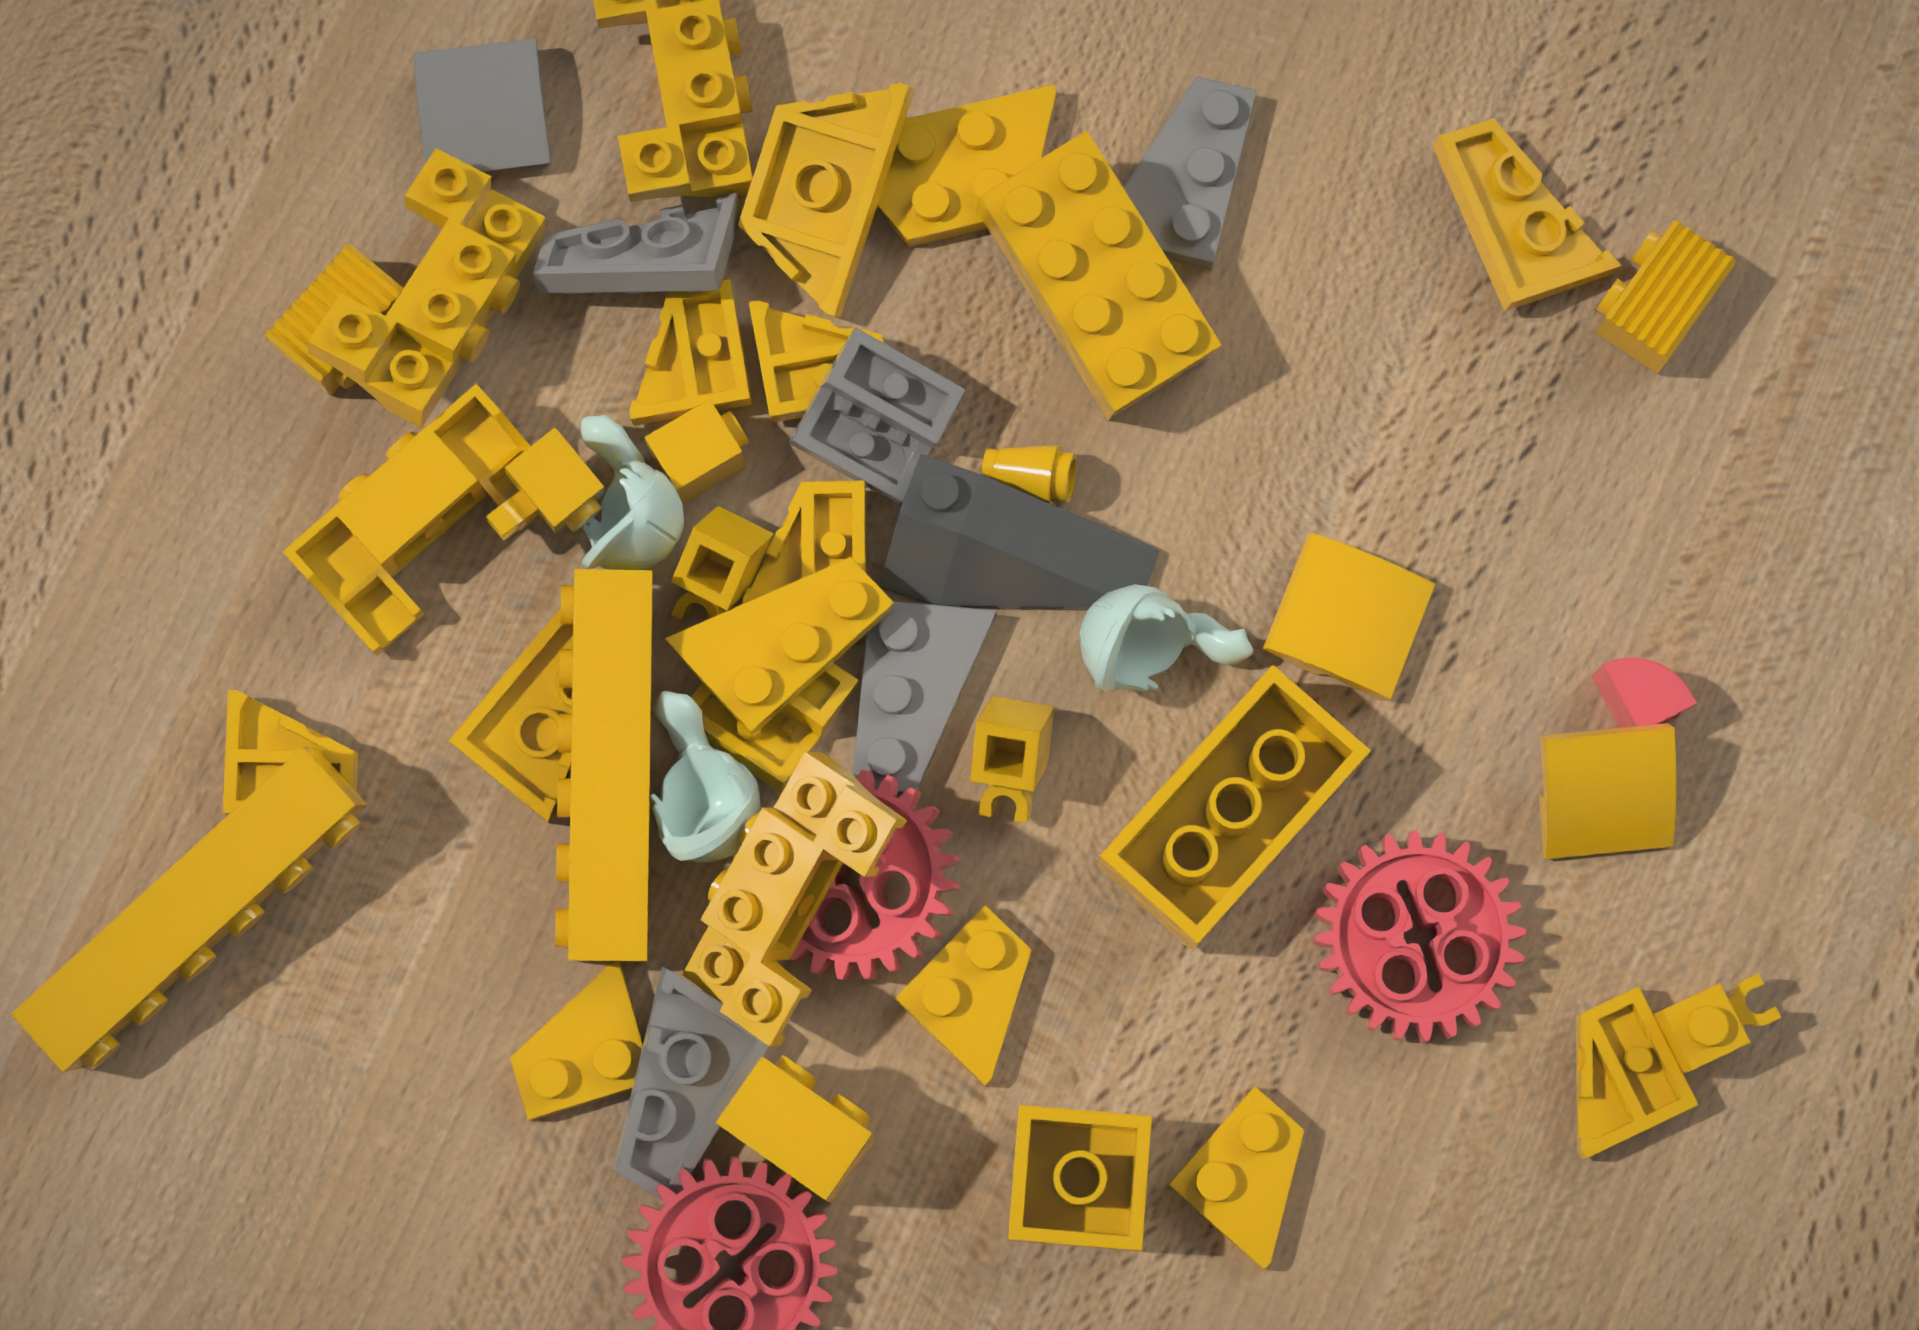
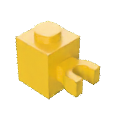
M554 427L505 466L506 475L518 488L519 492L498 506L486 518L503 541L514 534L537 513L554 533L558 532L565 525L572 532H575L602 510V507L596 500L604 494V486Z
M717 506L695 525L691 531L671 580L672 583L687 591L676 601L671 615L682 621L690 613L693 603L701 604L706 608L708 619L728 611L745 594L747 588H751L774 533Z
M998 696L990 698L976 720L970 776L971 782L989 784L980 800V816L991 817L996 809L997 797L1004 795L1013 799L1016 804L1014 821L1027 823L1032 812L1033 797L1031 792H1034L1049 763L1055 706Z
M1759 973L1736 983L1728 996L1721 983H1718L1653 1013L1682 1073L1693 1071L1751 1043L1743 1027H1762L1782 1018L1776 1006L1760 1014L1753 1013L1748 1009L1745 1002L1747 993L1764 985Z

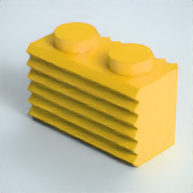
M1673 220L1663 236L1654 230L1650 231L1630 260L1640 267L1633 279L1627 285L1617 278L1596 308L1597 311L1606 317L1595 333L1656 374L1667 363L1737 263L1733 256L1726 255L1723 249L1716 248L1712 242L1705 241L1702 235L1695 234L1691 228L1684 227L1681 221Z
M348 243L343 246L340 253L335 255L333 261L326 265L325 270L318 274L316 280L310 282L307 290L301 292L299 299L293 301L291 307L285 310L282 317L275 321L274 326L267 330L265 337L281 356L331 396L339 386L347 389L356 382L328 363L309 354L308 341L338 295L342 293L386 316L403 290V287Z

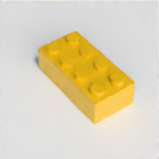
M1087 130L979 196L976 211L1107 420L1115 417L1213 356L1222 346Z
M1272 665L1099 855L1096 866L1193 952L1362 764L1371 750L1278 668Z

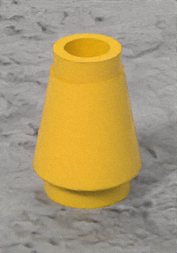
M1061 445L1000 449L987 448L983 458L981 475L1052 505H1055L1056 501L1069 503L1075 488L1077 455L1073 452L1063 451Z

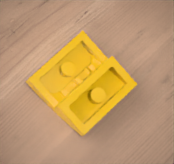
M1310 533L1306 537L1263 649L1314 675L1327 674L1378 700H1391L1435 583L1377 556L1336 540Z
M833 663L753 736L704 683L700 685L691 698L702 710L703 726L709 745L719 751L730 754L738 763L744 764L753 775L782 793L804 752H812L856 688L859 680Z
M1669 723L1540 736L1544 794H1539L1542 848L1545 859L1673 847L1676 820L1675 727Z

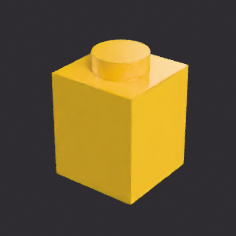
M711 399L644 437L658 467L669 478L678 492L682 505L746 468L741 447L747 445L749 441L731 411L720 416Z

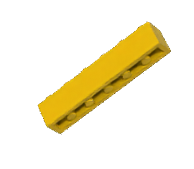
M574 569V585H561L560 624H573V649H560L559 688H572V714H559L558 752L571 753V779L558 778L557 817H570V843H557L556 882H569V908H556L555 947L568 948V961H647L653 570Z
M302 747L11 1013V1016L63 1073L82 1068L84 1065L89 1071L94 1070L120 1047L119 1042L114 1037L132 1021L138 1027L142 1026L168 1003L169 1000L163 993L180 977L186 982L193 980L216 959L217 956L211 949L229 932L237 938L249 930L265 914V911L259 905L277 888L285 894L297 886L313 870L308 860L325 844L333 850L355 833L361 826V822L356 816L368 804L317 748Z

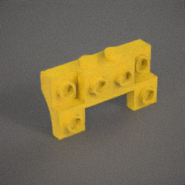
M593 0L599 29L619 25L648 23L667 127L618 136L630 202L678 196L716 199L718 196L736 192L738 196L748 194L753 176L741 114L753 112L746 75L734 77L730 56L742 54L735 17L723 19L720 0Z
M435 148L406 192L405 208L419 214L442 230L386 316L340 293L308 341L309 354L328 363L358 383L387 411L420 428L423 427L463 362L467 360L473 363L479 357L489 336V329L486 326L494 313L497 311L504 314L510 308L520 286V281L517 277L545 235L546 220L545 216L491 189L490 175Z
M475 384L418 434L409 432L399 438L386 454L388 460L370 476L363 473L347 483L338 495L340 502L282 552L369 649L378 656L425 615L396 583L393 577L484 497L488 495L497 506H500L519 492L518 488L506 475L505 466L527 450L530 445L496 404ZM537 513L536 515H534V516H533L529 521H527L519 530L521 531V530H522L524 527H526L532 520H534L539 514Z
M805 751L774 808H761L760 812L753 815L741 830L738 839L741 847L730 867L717 876L709 889L708 900L710 903L700 919L708 925V928L682 975L723 1003L720 1012L767 1046H781L785 1039V1036L781 1034L800 999L808 998L812 989L786 971L777 961L790 960L842 864H846L864 877H875L880 869L876 866V863L895 829H902L907 820L866 790L852 772L822 752Z

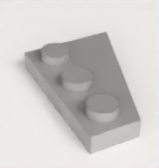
M1197 76L1124 185V190L1168 260L1212 270L1256 90Z
M738 193L716 197L717 207L688 214L684 213L683 205L660 209V219L634 226H628L625 221L614 219L545 235L532 272L537 294L564 293L577 295L581 293L605 292L636 294L661 291H685L689 293L718 291L742 212Z
M893 601L895 608L867 632L853 775L856 779L861 769L873 772L876 790L887 775L898 779L897 795H902L911 787L919 790L947 728V723L958 698L973 670L975 660L994 623L997 611Z
M664 967L661 969L613 1170L659 1199L661 1198L655 1187L658 1183L667 1186L673 1192L682 1188L678 1169L683 1167L690 1174L693 1172L720 1127L715 1122L769 1047L721 1013L720 1009L723 1003Z

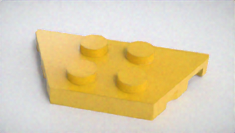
M897 83L891 84L888 89L861 94L848 92L828 96L823 101L808 103L804 100L777 105L738 222V226L758 246L762 247L774 259V262L819 304L818 307L825 314L841 319L911 103L914 89L909 85Z
M1054 84L905 119L876 209L880 210L888 219L889 226L908 248L988 229L976 211L979 196L1043 157L1050 119L1056 102Z

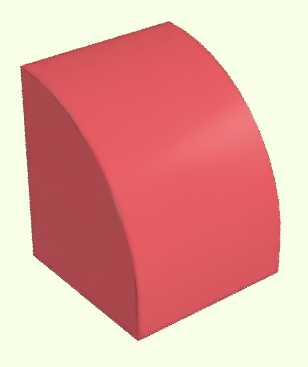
M1636 657L1612 660L1604 663L1591 676L1619 728L1668 723L1684 715L1697 704L1690 690L1679 676L1669 668L1652 660Z

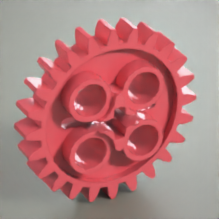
M861 769L857 780L863 787L907 820L902 829H895L877 861L876 866L880 868L875 877H864L862 875L859 877L863 893H865L873 909L876 910L880 919V925L877 928L871 927L865 900L860 889L844 884L843 878L851 873V868L843 863L790 958L792 961L800 962L812 952L811 972L816 974H823L829 968L832 961L835 960L836 977L843 980L850 979L855 963L858 964L863 978L872 980L876 979L878 960H881L890 972L897 973L901 971V961L898 952L903 950L913 958H922L924 955L917 938L921 934L934 939H940L942 936L938 928L931 922L934 914L953 916L954 910L940 900L942 892L960 889L958 882L944 878V869L959 863L960 857L941 853L939 848L953 836V833L948 829L931 830L930 825L940 813L938 808L928 806L916 811L915 808L921 796L920 791L911 787L899 798H896L898 792L897 778L887 775L876 790L873 772ZM902 873L910 883V897L900 908L891 909L884 901V885L893 875ZM843 900L851 909V924L845 932L835 936L826 926V912L830 905L836 901Z
M1412 830L1407 836L1405 849H1400L1391 834H1388L1381 840L1382 856L1378 857L1371 848L1364 845L1357 851L1363 867L1361 870L1345 861L1337 868L1340 876L1347 884L1345 887L1332 883H1327L1322 892L1336 905L1334 908H1318L1314 913L1316 919L1330 925V931L1315 935L1312 938V944L1330 948L1331 955L1322 960L1316 967L1318 971H1337L1340 978L1332 984L1328 993L1335 995L1347 990L1350 992L1353 998L1345 1011L1348 1016L1358 1012L1363 1007L1371 1011L1367 1030L1374 1031L1387 1019L1392 1021L1391 1032L1393 1040L1398 1041L1402 1039L1408 1026L1414 1025L1419 1042L1426 1043L1430 1040L1433 1024H1438L1446 1039H1450L1457 1035L1455 1017L1459 1016L1471 1028L1481 1024V1020L1475 1005L1479 1004L1485 1009L1494 1012L1500 1008L1501 1003L1491 989L1497 987L1510 990L1515 986L1516 981L1503 971L1504 965H1518L1524 962L1525 956L1508 948L1509 941H1514L1526 935V929L1508 925L1506 917L1520 909L1521 904L1514 901L1501 903L1498 894L1507 887L1510 881L1506 877L1489 882L1484 877L1492 863L1490 857L1481 860L1474 866L1466 862L1470 851V843L1465 841L1453 854L1446 852L1445 834L1439 832L1429 848H1423L1418 831ZM1403 881L1408 885L1411 894L1410 900L1414 913L1413 916L1419 930L1430 928L1433 934V939L1425 944V953L1433 972L1439 979L1441 986L1439 992H1433L1429 987L1421 947L1418 943L1407 945L1404 939V934L1412 928L1413 923L1406 904L1398 893V882ZM1428 881H1442L1451 887L1455 903L1450 912L1441 913L1434 911L1427 905L1423 890ZM1368 899H1379L1387 903L1394 916L1391 929L1376 931L1367 926L1362 918L1361 909L1363 903ZM1458 941L1471 948L1475 956V965L1470 974L1460 975L1448 968L1444 959V951L1449 942ZM1398 960L1410 967L1414 983L1409 993L1398 994L1386 987L1382 980V969L1387 961Z
M732 1156L726 1174L719 1175L713 1161L707 1158L704 1159L702 1179L695 1180L682 1167L678 1169L681 1189L673 1192L661 1183L655 1186L658 1195L663 1201L659 1209L645 1204L638 1206V1210L650 1223L646 1230L633 1228L626 1231L627 1237L641 1245L640 1253L621 1256L622 1265L639 1270V1276L624 1283L623 1290L628 1294L644 1295L645 1299L637 1304L631 1313L635 1320L654 1315L656 1320L649 1330H721L710 1324L708 1314L714 1301L721 1296L727 1295L736 1296L741 1299L744 1312L742 1319L736 1326L725 1330H796L795 1328L800 1321L815 1327H819L821 1324L818 1317L809 1307L812 1301H832L833 1296L818 1286V1280L822 1277L837 1274V1268L827 1262L820 1261L819 1254L830 1250L836 1244L832 1238L815 1237L813 1231L827 1220L823 1212H815L804 1215L802 1212L812 1197L809 1191L806 1189L802 1190L790 1198L786 1195L792 1178L789 1174L783 1172L769 1184L766 1182L767 1164L765 1162L758 1161L750 1175L746 1176L743 1175L740 1158ZM727 1201H742L749 1210L747 1226L737 1235L727 1236L720 1234L715 1227L714 1218L716 1211ZM772 1223L774 1225V1232L766 1240L757 1244L740 1258L738 1264L743 1273L739 1278L733 1280L727 1274L721 1276L694 1306L690 1308L684 1306V1298L702 1286L707 1280H710L720 1269L718 1262L715 1260L718 1253L725 1250L728 1254L734 1256L746 1247L758 1230L765 1224ZM678 1246L694 1247L700 1256L699 1269L694 1276L682 1281L674 1280L667 1276L664 1264L670 1251ZM780 1249L787 1251L792 1258L791 1274L780 1284L771 1285L764 1283L759 1277L758 1270L761 1259L772 1250Z

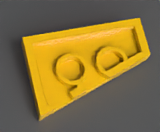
M1494 118L1439 135L1432 144L1504 311L1614 275L1622 266L1608 249L1602 253L1582 230L1581 227L1585 222L1571 206L1566 209L1563 208L1541 182L1543 174Z
M849 557L665 638L671 649L753 736L895 607L894 602Z
M561 607L448 740L450 744L547 823L557 801L558 778H566L571 765V753L558 752L559 714H572V688H559L560 649H573V624H560Z

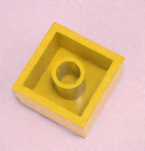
M782 1055L776 1065L762 1056L715 1123L832 1204L876 1140L873 1133L866 1129L872 1119L869 1117L870 1115L838 1093L830 1103L814 1093L812 1090L818 1083L815 1077L786 1056Z
M1019 1105L1007 1241L1134 1252L1142 1251L1152 1116Z

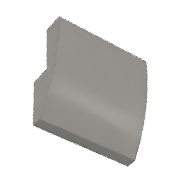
M537 38L413 53L425 164L435 148L480 171L552 163Z
M855 327L814 395L789 444L855 481H865L866 487L899 504L905 498L920 454L927 456L931 447L937 445L966 389Z

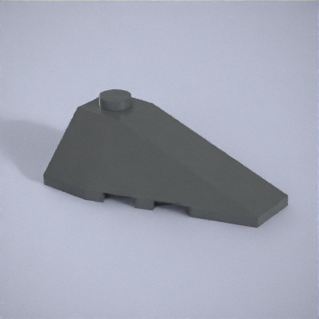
M920 454L898 515L879 586L881 589L929 605L951 607L997 606L999 609L1061 607L1063 610H1089L1093 603L1108 592L1134 584L1147 586L1159 550L989 477Z

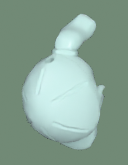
M605 415L584 417L580 424L584 443L614 470L615 477L602 501L601 522L592 518L587 522L589 525L583 526V530L591 542L592 549L586 554L581 565L585 569H593L598 566L609 570L649 569L664 560L676 547L684 527L682 501L669 478L656 469L653 470L651 466L645 464L643 455L629 439L623 427Z
M1137 584L1108 592L1093 603L1083 619L1079 635L1084 664L1095 680V687L1103 692L1109 690L1116 691L1118 689L1147 692L1149 688L1157 690L1158 685L1148 678L1167 670L1177 660L1182 649L1190 644L1199 648L1213 662L1222 665H1234L1253 654V648L1248 641L1245 629L1230 631L1207 614H1187L1182 610L1180 604L1170 599L1165 592L1155 587Z
M663 691L653 708V714L667 729L671 742L679 752L680 760L664 776L660 799L654 794L649 796L658 825L659 837L671 856L680 861L690 860L707 863L733 856L741 847L738 839L744 825L753 815L761 810L757 781L744 764L738 763L730 754L715 750L709 746L703 726L702 710L691 697L686 694Z

